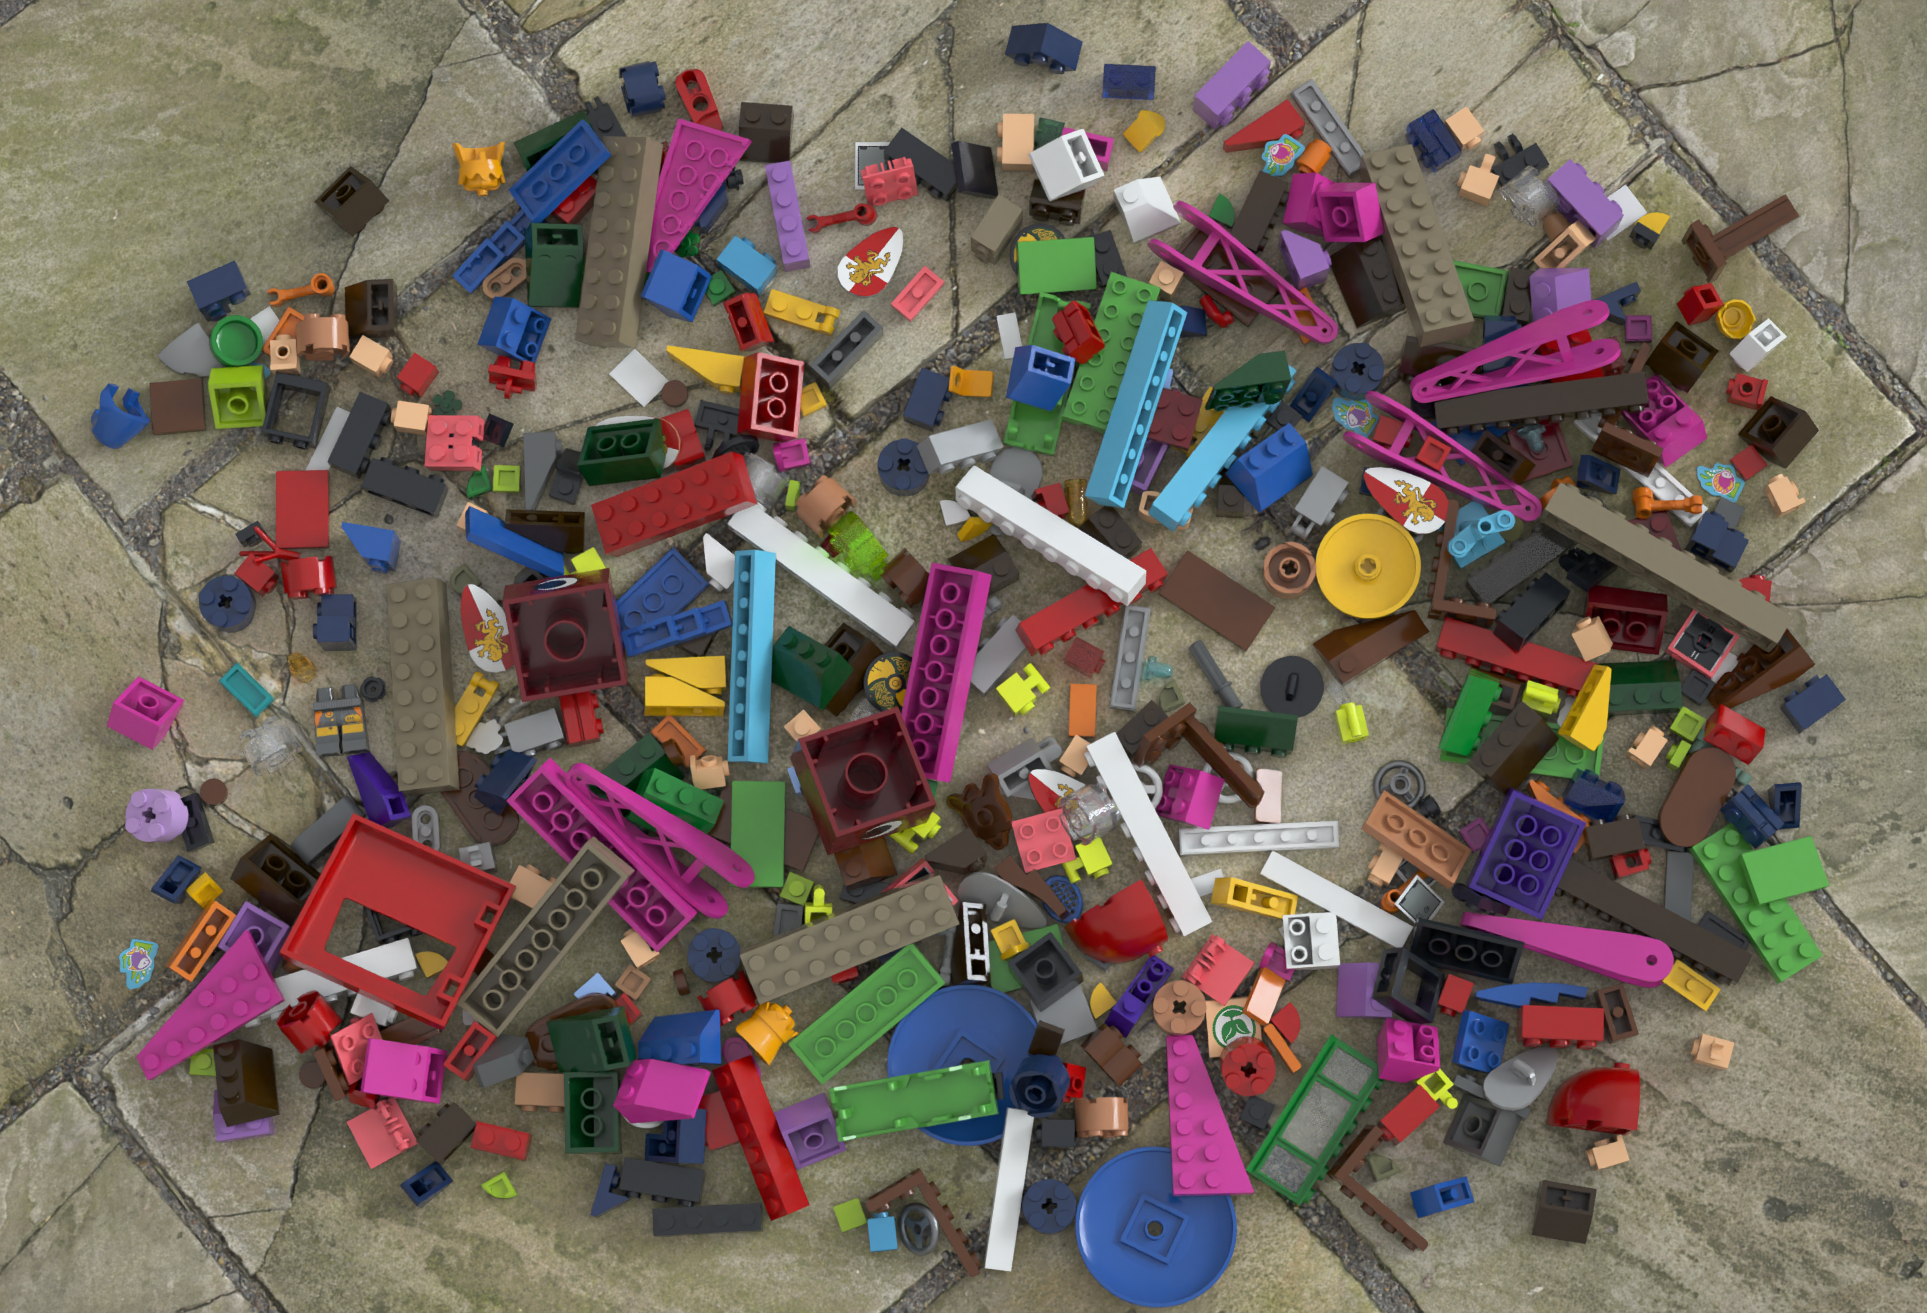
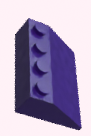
M1509 787L1465 884L1473 890L1542 920L1586 822Z

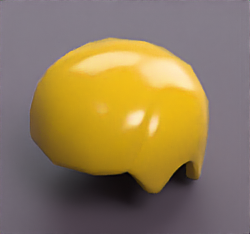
M1730 299L1724 302V305L1716 312V326L1718 331L1727 338L1743 339L1751 332L1756 319L1750 305L1745 301Z

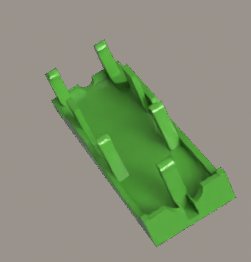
M1111 272L1094 321L1105 344V348L1097 354H1093V357L1085 364H1080L1062 416L1063 422L1073 425H1088L1098 433L1105 434L1148 300L1157 301L1161 290L1160 287Z
M1040 292L1028 345H1035L1065 355L1062 351L1064 347L1063 342L1053 332L1056 327L1052 317L1060 310H1064V307L1071 301H1062V299L1055 295ZM1077 301L1078 303H1080L1081 305H1083L1085 308H1087L1088 311H1089V313H1090V309H1091V304H1090V303H1085V302ZM1076 360L1071 384L1052 411H1046L1013 400L1003 445L1054 457L1063 422L1062 416L1069 398L1077 365Z
M990 1060L829 1088L831 1103L838 1116L836 1118L838 1142L999 1114Z

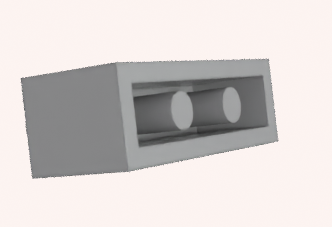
M992 419L930 435L917 445L928 474L939 472L940 475L953 471L954 467L968 468L974 465L976 461L981 460L982 463L990 462L996 458L995 454L1004 448Z
M1014 615L1009 619L1004 617L995 627L997 630L996 634L991 639L987 636L978 646L980 651L975 657L970 686L983 697L992 690L1027 651V648L1015 631L1021 621Z

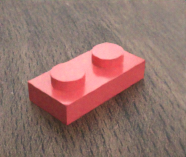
M924 266L893 300L891 307L909 322H912L943 287L944 281Z

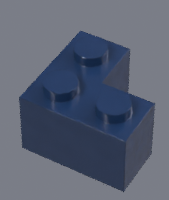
M1049 23L1016 25L1011 27L1005 55L1014 59V63L1017 65L1029 66V64L1036 63L1049 67V71L1062 75L1067 71H1076L1083 42Z
M235 261L187 281L198 309L208 322L211 320L217 322L225 318L227 313L232 312L229 304H240L246 300L247 296L251 295L242 272Z
M1705 511L1697 522L1684 550L1732 573L1749 540L1744 538L1745 535L1739 530L1733 528L1728 530L1729 523L1724 521L1725 517L1721 514Z
M353 594L321 595V602L317 603V623L313 624V639H317V643L324 651H356L357 599Z
M697 1109L693 1119L664 1121L663 1134L646 1133L645 1160L704 1164L706 1109Z

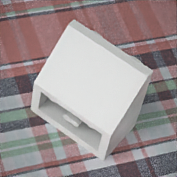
M1084 129L1063 135L1028 154L1049 202L1092 187L1104 177V173Z
M1336 912L1282 915L1286 969L1320 970L1335 969L1340 966Z

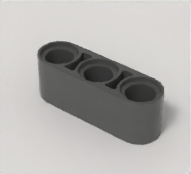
M346 796L291 843L290 847L307 866H310L337 844L353 813L363 818L366 815L349 796Z

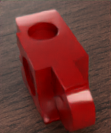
M690 69L678 75L675 80L677 92L691 122L722 131L724 127L704 73L699 69ZM690 83L696 84V88H693V90L688 89L687 86ZM698 103L708 105L704 111L694 109Z

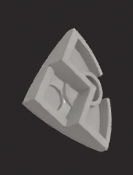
M196 323L182 333L158 354V357L164 364L182 375L190 373L197 374L199 378L210 377L211 368L226 367L219 363L212 355L209 338L199 323Z

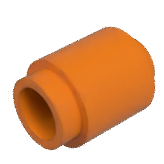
M1314 139L1313 142H1310L1296 162L1298 173L1320 174L1331 157V147L1320 139Z

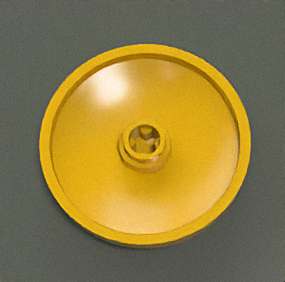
M1358 514L1337 523L1321 541L1315 561L1317 583L1327 601L1340 612L1359 619H1378L1399 610L1415 592L1421 573L1420 554L1413 537L1398 522L1378 514Z

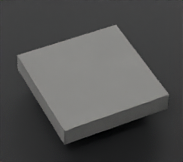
M1080 984L1042 1012L1029 999L1037 1023L1041 1020L1065 1029L1060 1045L1094 1033L1097 1030Z

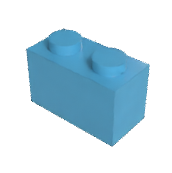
M735 235L716 259L717 264L733 278L760 296L778 273L777 266L775 265L776 261L765 252L762 255L755 250L756 246L747 238L743 237L741 240Z

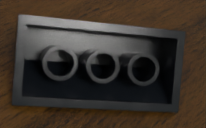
M1418 918L1411 936L1409 951L1434 967L1512 985L1524 942Z

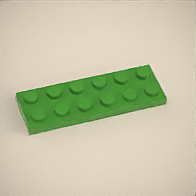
M1451 708L1446 709L1444 729L1453 709ZM1492 714L1487 727L1481 726L1478 735L1482 739L1477 751L1507 716ZM1546 722L1559 740L1529 774L1598 784L1605 732L1601 744L1595 751L1580 749L1557 734L1560 725ZM1441 749L1440 761L1467 765L1477 751L1471 750L1470 755L1465 756Z
M1732 823L1689 849L1777 984L1823 956L1786 899L1760 906L1755 905L1738 857L1741 854L1753 851V849Z
M914 943L904 946L792 1039L788 1045L823 1085L944 985L945 981Z

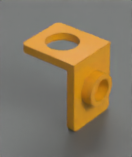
M951 366L949 391L958 396L991 397L994 372L963 370L957 366ZM956 374H957V385H955V377H956Z

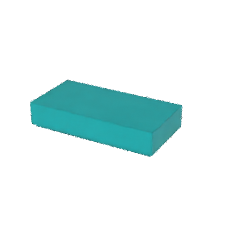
M238 663L219 680L256 718L275 700Z

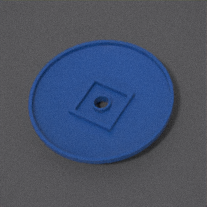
M956 985L935 991L902 1018L895 1029L889 1046L887 1058L888 1078L958 1066L964 1059H972L974 1062L990 1060L992 1073L1003 1072L1005 1099L997 1100L999 1114L920 1127L918 1129L938 1141L959 1146L983 1145L1002 1139L1007 1107L1017 1108L1010 1098L1009 1087L1020 1064L1025 1058L1029 1057L1027 1054L1037 1024L1029 1012L1016 1000L998 990L979 985Z
M1142 1147L1129 1150L1112 1158L1091 1177L1078 1203L1075 1218V1235L1078 1250L1086 1268L1105 1290L1133 1305L1148 1308H1167L1182 1305L1196 1299L1219 1280L1234 1252L1237 1220L1230 1195L1173 1196L1170 1148ZM1153 1222L1160 1224L1162 1234L1159 1236L1150 1235L1147 1226Z

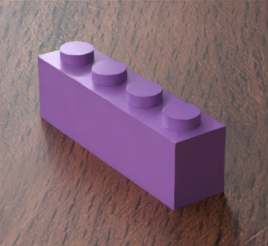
M785 161L765 165L785 272L809 268L810 261L791 162Z

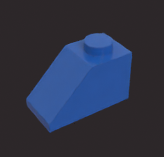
M1467 1176L1410 1192L1413 1207L1418 1218L1475 1202Z

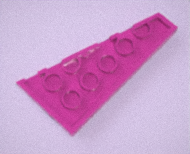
M678 118L658 180L646 272L651 273L660 249L672 254L752 143L750 139Z
M245 930L136 1056L147 1080L157 1078L285 1001L250 931Z
M1193 1035L1166 1036L1173 1196L1253 1195L1254 1190Z

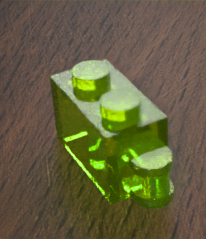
M850 511L827 530L832 537L829 541L839 553L841 551L844 552L847 556L844 561L853 572L858 570L864 575L869 573L877 582L881 578L880 575L884 572L882 568L886 565L884 559L888 554L862 519Z

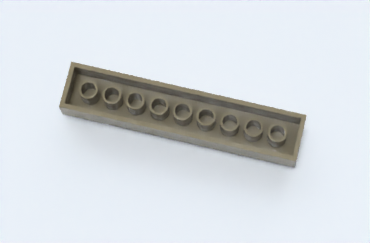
M1569 483L1565 485L1559 484L1539 521L1769 653L1778 644L1793 618L1792 615L1788 614L1789 610L1786 607L1777 603L1773 605L1765 600L1766 597L1755 590L1750 592L1741 587L1742 583L1733 577L1726 578L1718 573L1719 570L1711 564H1701L1695 560L1696 557L1686 550L1679 551L1672 547L1673 544L1666 538L1654 537L1649 534L1648 528L1639 523L1634 525L1625 520L1626 516L1619 511H1609L1602 507L1603 503L1591 496L1587 498L1581 495L1577 487Z

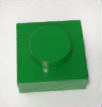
M720 270L712 275L705 294L715 307L736 294L723 271Z

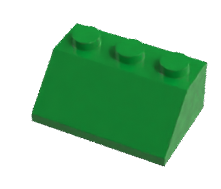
M1470 668L1441 736L1438 748L1469 756L1471 750L1477 751L1482 739L1478 733L1481 726L1487 727L1492 716V712L1488 711L1491 702L1497 703L1503 689L1498 687L1499 679Z
M656 768L644 770L635 792L707 835L715 825L724 800ZM628 809L625 817L627 820L658 834L655 827Z

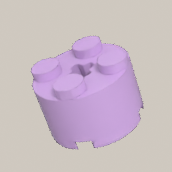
M143 789L134 792L126 809V830L141 841L170 842L178 835H181L187 826V806H184L180 799L182 797L172 790Z

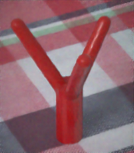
M258 526L254 527V531L273 551L239 552L240 556H249L252 553L257 557L253 559V563L275 558L286 561L300 558L299 552L278 548Z

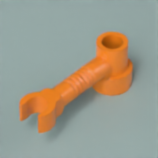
M318 273L311 279V285L287 290L272 288L267 293L270 295L278 294L276 301L269 302L271 306L278 307L290 299L318 294L329 297L334 293L335 287L328 275Z
M1639 487L1632 491V504L1635 506L1636 516L1640 519L1649 518L1652 514L1651 511L1684 510L1692 514L1702 513L1703 500L1702 496L1699 495L1684 498V500L1661 501L1654 500L1653 491L1650 488Z
M1419 869L1398 889L1386 892L1380 900L1381 909L1389 914L1397 913L1400 909L1390 897L1395 898L1397 901L1416 875L1422 880L1429 875Z

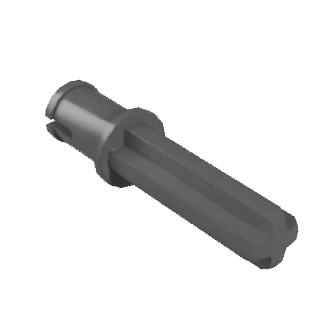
M1203 641L1194 642L1189 647V650L1214 688V695L1218 694L1225 707L1240 708L1243 703L1240 702L1232 689V682L1227 681Z

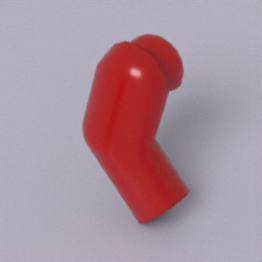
M1205 295L1199 300L1206 315L1220 328H1227V325L1234 322L1231 312L1224 311L1221 314L1210 295Z

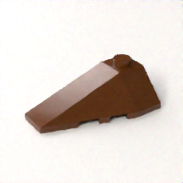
M1412 610L1336 629L1312 645L1342 688L1428 634L1429 630L1417 612Z
M1786 628L1778 644L1769 653L1754 644L1746 654L1741 653L1736 659L1739 663L1731 672H1725L1706 698L1715 710L1720 704L1730 709L1796 680L1812 668L1815 663Z

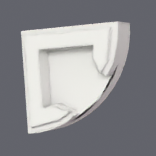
M951 500L940 501L946 527L966 523L969 517H971L969 512L957 502Z

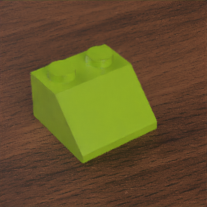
M263 365L211 368L208 388L215 429L263 426L267 411V386Z

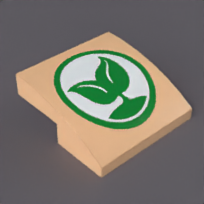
M1248 997L1230 998L1225 1006L1214 999L1205 1000L1209 1057H1220L1224 1047L1239 1037L1250 1036L1262 1041L1261 1024L1242 1013Z

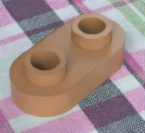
M511 258L489 274L482 284L486 297L490 300H494V297H507L527 281L526 261L521 258ZM520 269L522 273L520 276H513V271ZM500 285V291L493 292V286Z

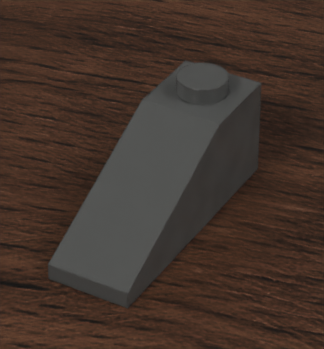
M555 432L523 433L525 510H536L558 462V455H562V440L557 439Z

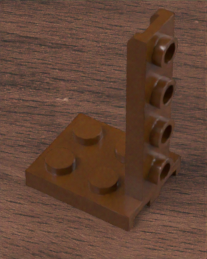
M1785 194L1715 235L1699 219L1690 224L1681 241L1683 245L1687 244L1694 255L1692 259L1697 267L1701 266L1707 276L1706 281L1709 284L1718 279L1727 264L1725 260L1800 216Z
M1643 342L1639 350H1633L1627 362L1632 366L1629 372L1624 370L1622 374L1641 372L1651 351L1649 344ZM1617 411L1618 414L1615 416H1602L1598 423V427L1602 429L1591 451L1648 478L1659 460L1663 448L1659 447L1652 440H1644L1634 435L1632 431L1626 428L1616 427L1622 411Z
M1449 499L1443 531H1438L1435 547H1440L1438 557H1433L1431 572L1435 573L1434 583L1429 582L1427 598H1431V604L1427 619L1444 621L1445 617H1449L1481 628L1490 629L1495 621L1497 609L1491 608L1490 604L1476 602L1475 605L1464 604L1465 600L1459 598H1449V601L1444 600L1451 558L1447 546L1455 534L1459 502Z
M1190 702L1143 735L1133 759L1139 768L1146 763H1154L1164 750L1168 749L1170 751L1180 743L1181 738L1184 737L1221 778L1225 779L1224 781L1249 808H1255L1260 804L1265 793L1260 783L1252 779L1245 771L1243 765L1235 760L1227 752L1226 747L1209 733L1206 725L1200 723L1194 717L1197 709Z
M412 1017L379 1030L383 1040L412 1045L442 1032L441 1029L429 1026ZM330 1042L322 1047L317 1046L313 1054L335 1101H339L347 1096L350 1085L347 1083L334 1045L331 1046Z
M1366 1124L1326 1175L1341 1185L1339 1190L1351 1200L1353 1197L1357 1198L1362 1203L1360 1208L1371 1217L1376 1214L1383 1221L1380 1225L1391 1234H1394L1396 1231L1402 1236L1401 1242L1413 1252L1415 1249L1424 1252L1428 1246L1427 1240L1349 1175L1352 1171L1356 1173L1366 1160L1363 1157L1369 1150L1373 1152L1382 1142L1380 1136L1384 1132L1376 1125Z
M920 1168L864 1200L870 1213L876 1211L879 1214L891 1207L890 1201L897 1197L900 1200L909 1197L915 1193L913 1188L918 1186L967 1273L972 1277L980 1274L977 1268L981 1265L974 1251L968 1253L964 1246L968 1242L961 1228L955 1230L950 1221L954 1219L952 1212L947 1204L941 1206L937 1199L941 1193L934 1181L928 1183Z

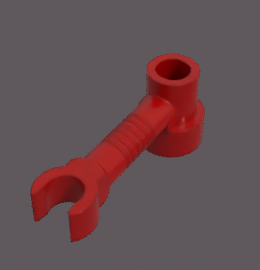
M860 203L851 211L819 217L810 215L806 219L818 221V225L815 228L809 229L812 233H818L827 226L853 220L858 221L864 226L872 225L877 219V211L869 204ZM866 210V214L861 216L862 211Z

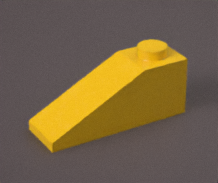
M667 345L668 357L713 388L719 389L720 393L734 395L735 392L741 393L744 356Z
M725 656L646 659V666L649 670L663 674L666 677H673L712 696H720L722 691H728Z
M1594 664L1557 733L1580 749L1595 751L1603 740V734L1607 728L1612 670L1608 666Z
M653 674L650 677L645 676L644 716H724L725 701L673 677H666L663 674Z
M1232 877L1215 878L1210 904L1283 920L1282 915H1295L1298 895Z

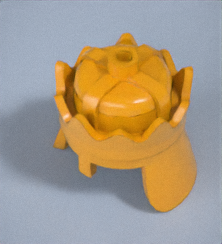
M505 142L484 148H463L459 143L452 144L460 167L458 170V185H463L464 190L477 192V196L483 197L488 196L487 191L497 190L500 183H506L503 167L501 166Z
M769 1001L759 1004L750 1018L741 1022L736 1027L738 1034L754 1048L756 1056L767 1066H770L780 1046L799 1034L798 1032L794 1033L792 1029L795 1025V1021L790 1016L792 1010L786 1004L781 1007L779 1004L770 1003Z

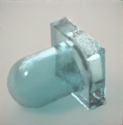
M1538 423V425L1526 426L1517 431L1519 437L1526 439L1532 452L1539 453L1544 449V441L1541 433L1546 431L1544 425Z
M1150 656L1146 659L1143 679L1151 680L1154 677L1169 679L1173 675V667L1167 663L1157 662V657Z

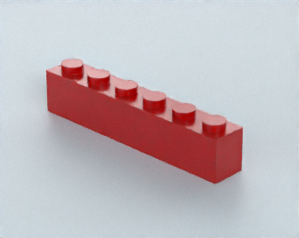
M1152 548L1130 560L1146 570V584L1129 605L1142 598L1141 594L1147 590L1152 593L1164 585L1163 581L1168 573ZM1087 584L1020 622L1015 631L1031 656L1040 653L1042 656L1054 649L1053 644L1062 640L1065 643L1077 635L1075 632L1079 629L1084 628L1088 630L1098 623V618L1104 615L1107 618L1113 616L1120 611L1119 606L1123 605V603L1113 601L1107 593L1099 588L1094 589Z
M1445 617L1435 651L1440 652L1439 656L1442 658L1454 660L1456 657L1465 660V664L1468 666L1480 668V665L1491 668L1490 672L1499 675L1511 674L1516 676L1515 679L1522 681V683H1527L1528 680L1565 691L1568 697L1574 699L1577 698L1594 664L1598 665V663L1585 662L1584 659L1530 642L1517 652L1494 635V631L1449 617Z
M751 1055L713 1069L712 1073L722 1095L770 1220L778 1219L810 1206Z

